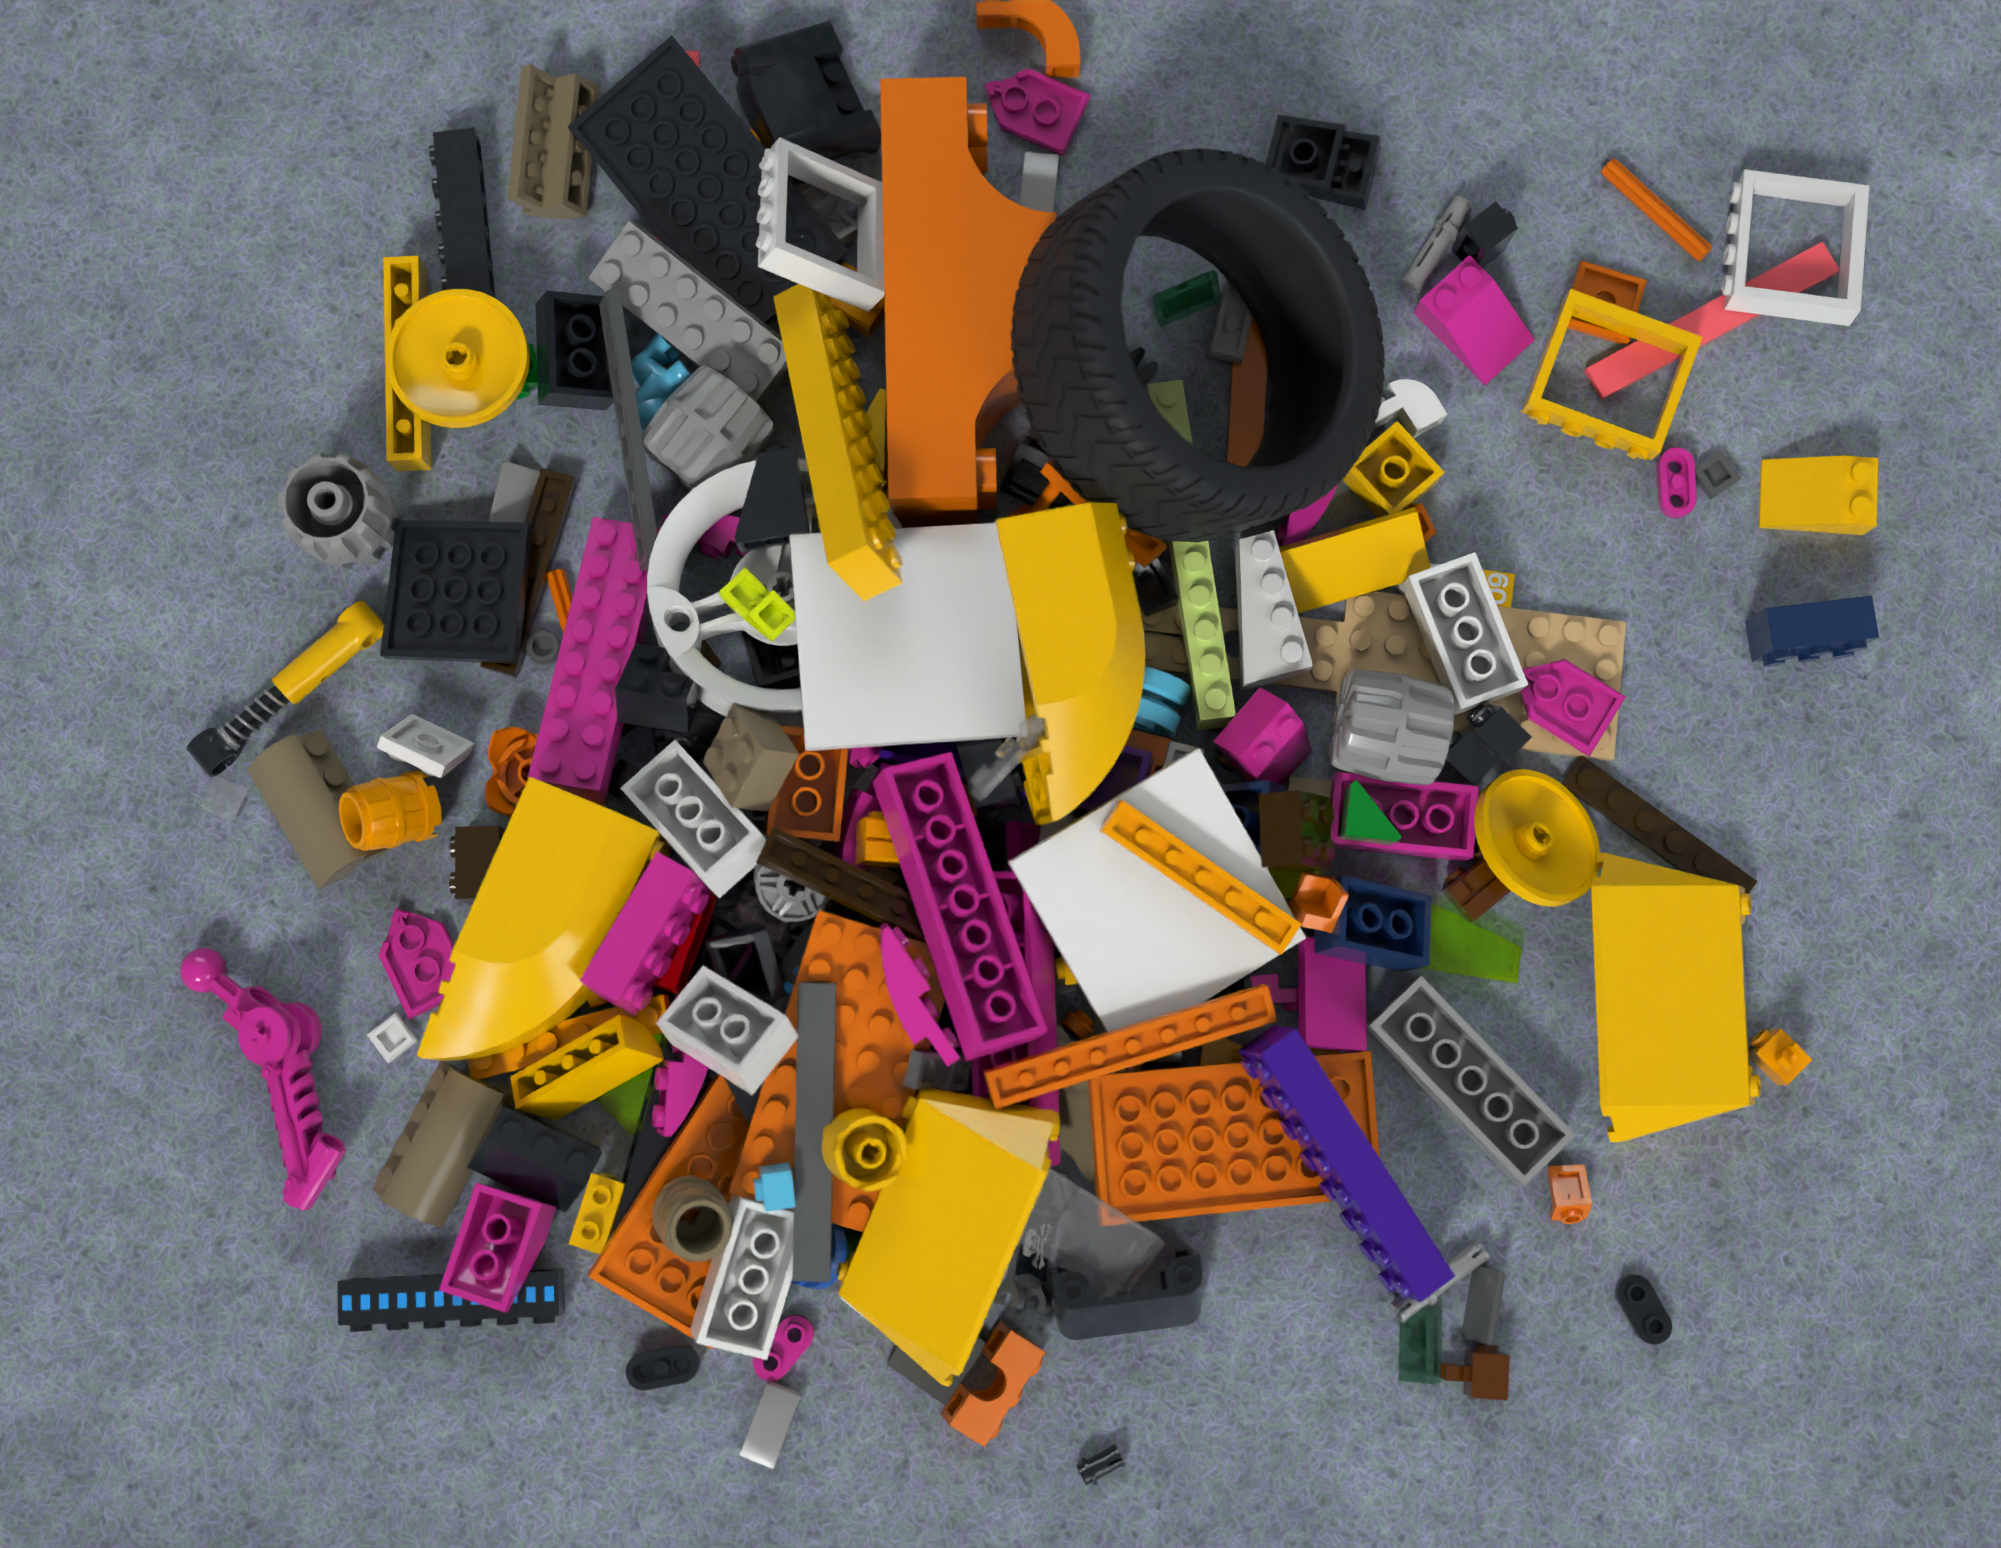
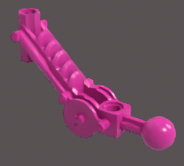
M209 948L193 950L182 960L180 966L181 980L188 989L199 993L212 991L229 1005L222 1018L238 1031V1042L243 1054L248 1060L261 1065V1075L266 1079L267 1090L271 1094L270 1104L272 1112H275L274 1124L278 1131L279 1147L282 1149L283 1166L287 1168L288 1178L284 1183L285 1187L282 1191L283 1200L291 1207L299 1208L302 1211L309 1210L314 1205L328 1180L335 1177V1169L346 1152L344 1142L336 1136L322 1132L323 1118L321 1111L318 1110L319 1099L317 1092H314L315 1080L311 1073L313 1061L310 1059V1055L318 1048L321 1040L322 1026L319 1017L310 1006L304 1003H282L262 986L242 988L226 975V961L219 952Z

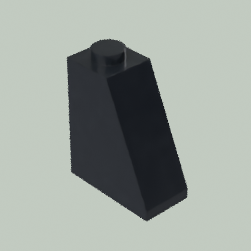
M777 445L768 448L767 452L758 453L735 533V541L740 552L790 544V535L811 534L799 460L794 447L788 448L785 445Z

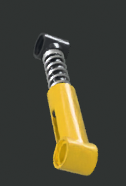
M361 600L352 604L339 616L337 624L271 679L274 686L269 691L264 690L262 697L259 699L254 698L255 703L250 707L244 706L245 711L240 715L235 714L236 719L230 724L225 722V726L220 727V729L209 728L198 734L190 741L186 750L209 777L218 776L227 769L225 765L229 767L237 760V749L240 748L241 742L244 739L249 740L252 732L260 731V726L263 723L268 724L269 718L272 715H279V710L282 707H288L289 701L297 705L360 650L372 646L376 642L375 638L379 640L385 627L384 622L365 601Z

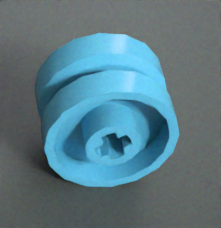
M1145 666L1143 690L1133 727L1156 735L1175 736L1181 718L1172 708L1186 706L1192 690L1190 685L1168 673Z

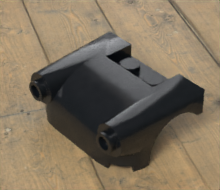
M830 20L735 49L734 56L731 57V68L734 75L738 77L736 87L738 98L753 131L765 149H770L779 137L832 161L851 153L866 152L872 154L880 149L882 145L881 129L872 110L864 111L840 59L843 48ZM788 175V177L794 179V183H805L802 180H799L795 177Z

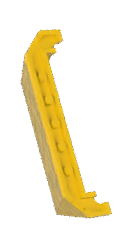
M1598 853L1596 864L1597 868H1602L1600 876L1593 877L1591 896L1600 1107L1603 1116H1610L1613 1127H1608L1607 1131L1610 1142H1626L1755 1105V1097L1761 1096V1080L1759 1075L1753 1074L1748 1059L1742 924L1745 923L1746 915L1752 914L1750 893L1745 894V888L1739 885L1609 853Z
M928 1088L918 1089L916 1097L909 1096L905 1103L902 1117L907 1118L904 1132L908 1149L906 1162L902 1164L897 1173L899 1176L895 1181L880 1190L855 1252H851L849 1258L845 1259V1263L839 1262L836 1274H840L837 1278L839 1280L838 1294L941 1385L948 1387L952 1383L954 1375L959 1376L962 1373L1048 1174L1051 1159L1048 1158L1049 1140L1056 1141L1061 1125L1059 1112L1051 1109L1015 1103L995 1109L992 1100L988 1098Z

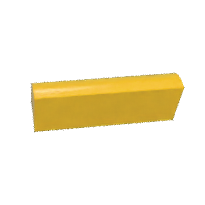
M619 1014L512 1075L510 1078L515 1107L517 1110L556 1121L664 1061L663 1053L653 1034L642 1023Z

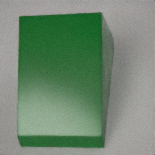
M1357 780L1345 789L1340 839L1392 845L1402 838Z

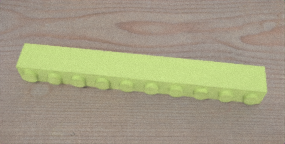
M1183 380L1148 384L1147 393L1159 413L1185 440L1192 443ZM1168 540L1175 591L1179 598L1178 610L1190 687L1192 689L1191 694L1197 731L1226 727L1235 717L1236 712L1208 541L1173 542Z

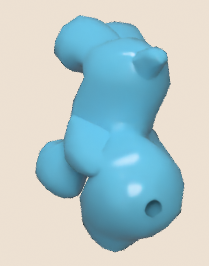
M659 333L652 336L645 349L631 360L634 382L641 386L636 392L642 433L667 398L692 375L683 362L678 360L681 357L679 351ZM669 363H674L669 369L663 367Z

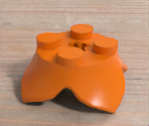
M519 727L501 728L493 732L488 747V759L493 768V775L487 781L485 787L486 804L492 811L512 817L527 783V772L531 766L538 734H533Z

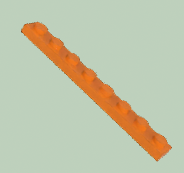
M1261 984L983 1070L992 1104L997 1109L1277 1021L1268 985Z

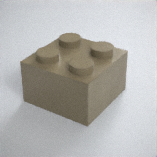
M733 704L723 720L711 747L707 750L703 763L731 808L768 811L799 753L771 711L757 710Z

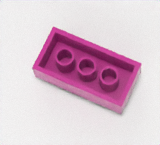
M1335 772L1329 780H1332L1331 805L1334 812V819L1332 824H1330V834L1335 848L1455 861H1467L1473 858L1475 841L1474 813L1478 800L1479 786L1433 782L1429 785H1415L1381 781L1359 774ZM1355 780L1361 784L1402 836L1392 845L1340 839L1345 789Z
M656 852L581 977L580 982L599 997L635 1016L639 1009L643 1010L649 1003L653 993L651 988L658 977L662 978L668 971L672 961L670 956L676 946H681L687 939L690 932L689 924L695 914H700L706 907L710 889L694 871Z

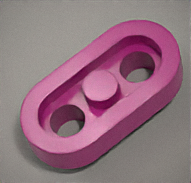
M1675 447L1667 450L1660 456L1656 464L1660 510L1667 517L1679 519L1694 509L1697 502L1694 459L1687 450ZM1670 462H1675L1678 464V473H1673L1670 471ZM1671 496L1680 498V507L1672 505L1670 501Z
M791 1315L780 1323L776 1329L768 1355L775 1357L778 1365L775 1369H768L764 1363L765 1359L754 1357L753 1368L758 1377L765 1381H776L788 1372L813 1341L814 1328L811 1322L804 1316ZM791 1328H798L801 1331L802 1337L800 1340L793 1341L789 1338L788 1333Z

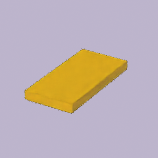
M1415 507L1279 547L1298 613L1404 583L1408 576L1431 568Z

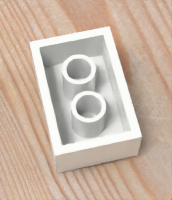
M702 966L656 1023L672 1045L751 1095L754 1094L799 1037L786 1015L705 966Z

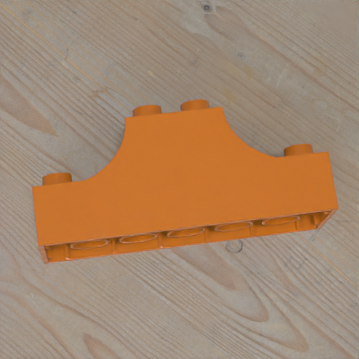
M966 77L880 79L888 496L891 513L895 514L903 528L978 524L977 510L997 509L996 448L980 449L981 445L994 425L1011 409L1021 404V398L1017 391L1018 381L1013 373L1012 339L1010 338L1012 330L1011 317H1013L1014 312L1012 309L1016 298V290L1019 288L1018 283L1025 264H1028V256L1036 243L1040 241V236L1051 223L1055 222L1057 212H1043L1021 206L999 193L982 175L988 174L987 103H967Z

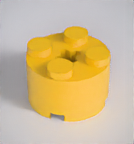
M862 1108L845 1111L838 1115L831 1123L827 1124L823 1130L822 1155L827 1168L834 1176L854 1188L864 1191L883 1189L895 1181L899 1176L897 1173L902 1164L906 1162L908 1149L902 1130L891 1120L874 1111Z

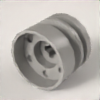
M798 838V839H800V840H802V841H804V842H806V843H808V844H810V845H812V846L818 848L814 843H812V842H810V841H808V840H806V839H804V838ZM759 864L754 867L753 878L760 903L769 914L783 921L800 922L813 918L817 910H823L830 899L800 884H796L794 889H789L788 883L785 881L788 878Z

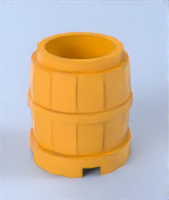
M418 769L405 772L396 777L375 778L370 782L350 787L343 793L339 800V817L342 830L350 845L356 849L369 851L382 848L391 849L414 840L421 842L436 838L438 833L433 832L435 826L441 825V805L435 786H427L423 778L429 776Z

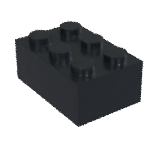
M547 290L535 304L538 405L607 410L614 403L599 307L604 296Z

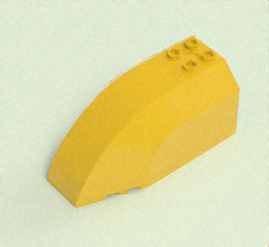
M1090 502L995 520L1017 621L1027 728L1026 736L1017 737L1020 749L1015 750L1014 755L1017 764L1023 763L1026 777L1023 785L1036 826L1062 819L1085 800L1100 784L1121 753L1132 730L1140 704L1145 673L1144 630L1132 576L1134 557L1132 551L1126 548L1124 539L1127 531L1124 515L1118 512L1116 503Z
M529 776L453 948L449 961L456 963L450 981L445 979L441 983L439 993L444 994L437 1012L433 1011L430 1015L417 1056L423 1059L451 1061L481 1058L501 1053L536 1039L574 1013L594 993L580 982L581 977L656 852L667 858L670 857L672 848L668 846L669 842L659 831Z

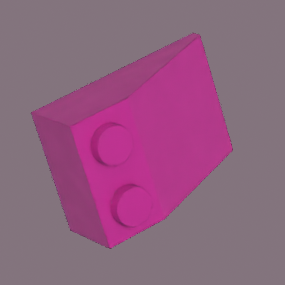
M1470 255L1419 301L1413 312L1484 385L1488 384L1535 340L1495 280Z
M1259 688L1213 741L1247 782L1270 780L1278 785H1283L1312 751L1302 720L1286 701L1262 688Z
M476 1183L439 1290L508 1313L545 1244L557 1207L498 1187Z

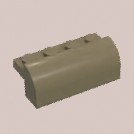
M532 64L521 67L507 199L523 206L522 213L526 215L568 220L586 217L592 156L570 131L568 126L598 100L600 86L577 73L555 78Z
M322 729L300 737L292 734L276 742L260 753L247 769L318 890L343 880L351 875L358 865L390 851L387 848L363 851L352 847L347 841L339 817V800L342 794L350 787L355 786Z
M440 1061L436 1070L431 1075L420 1100L414 1107L403 1132L397 1139L387 1162L378 1174L372 1190L381 1196V1201L392 1208L422 1222L443 1228L473 1170L467 1168V1165L499 1102L503 1101L508 1104L512 1097L495 1086L468 1075L456 1066L446 1061Z

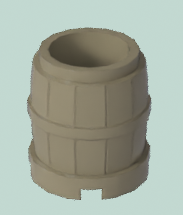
M689 1175L677 1177L661 1188L655 1203L653 1202L651 1212L653 1226L665 1247L682 1259L693 1262L706 1261L722 1252L729 1243L733 1224L731 1209L717 1187L707 1180ZM691 1207L693 1209L699 1208V1214L695 1215L694 1221L688 1222L686 1219H679L684 1211Z

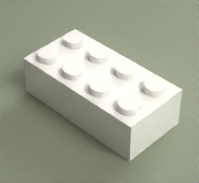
M1476 552L1408 576L1402 584V588L1440 684L1449 689L1453 694L1455 715L1476 708L1480 704L1484 705L1517 693L1528 685Z
M676 740L669 744L621 787V790L719 898L757 865L756 861L766 842V838L738 808H731L719 787Z
M732 1194L729 1203L733 1224L732 1234L729 1243L723 1251L712 1258L690 1332L696 1343L767 1360L793 1276L794 1211L781 1209L765 1212L763 1202Z

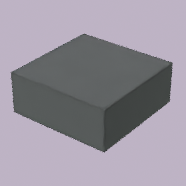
M1722 451L1695 468L1696 481L1710 500L1742 479Z

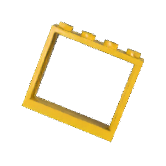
M1570 289L1560 305L1521 413L1537 420L1536 423L1547 425L1551 423L1562 427L1561 431L1573 437L1584 435L1595 439L1594 443L1602 448L1614 449L1616 447L1627 451V455L1632 459L1638 457L1646 461L1647 459L1653 460L1661 452L1703 337ZM1571 316L1681 356L1652 438L1541 398Z

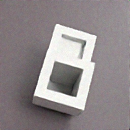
M1411 379L1396 380L1389 383L1384 392L1388 400L1386 401L1384 397H1381V406L1374 429L1398 416L1407 432L1415 438L1441 424L1447 416V412L1436 394L1425 384Z

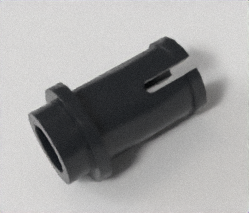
M1115 1444L1087 1460L1085 1457L1081 1458L1082 1462L1076 1465L1086 1486L1091 1483L1095 1486L1098 1484L1096 1480L1120 1467L1126 1466Z

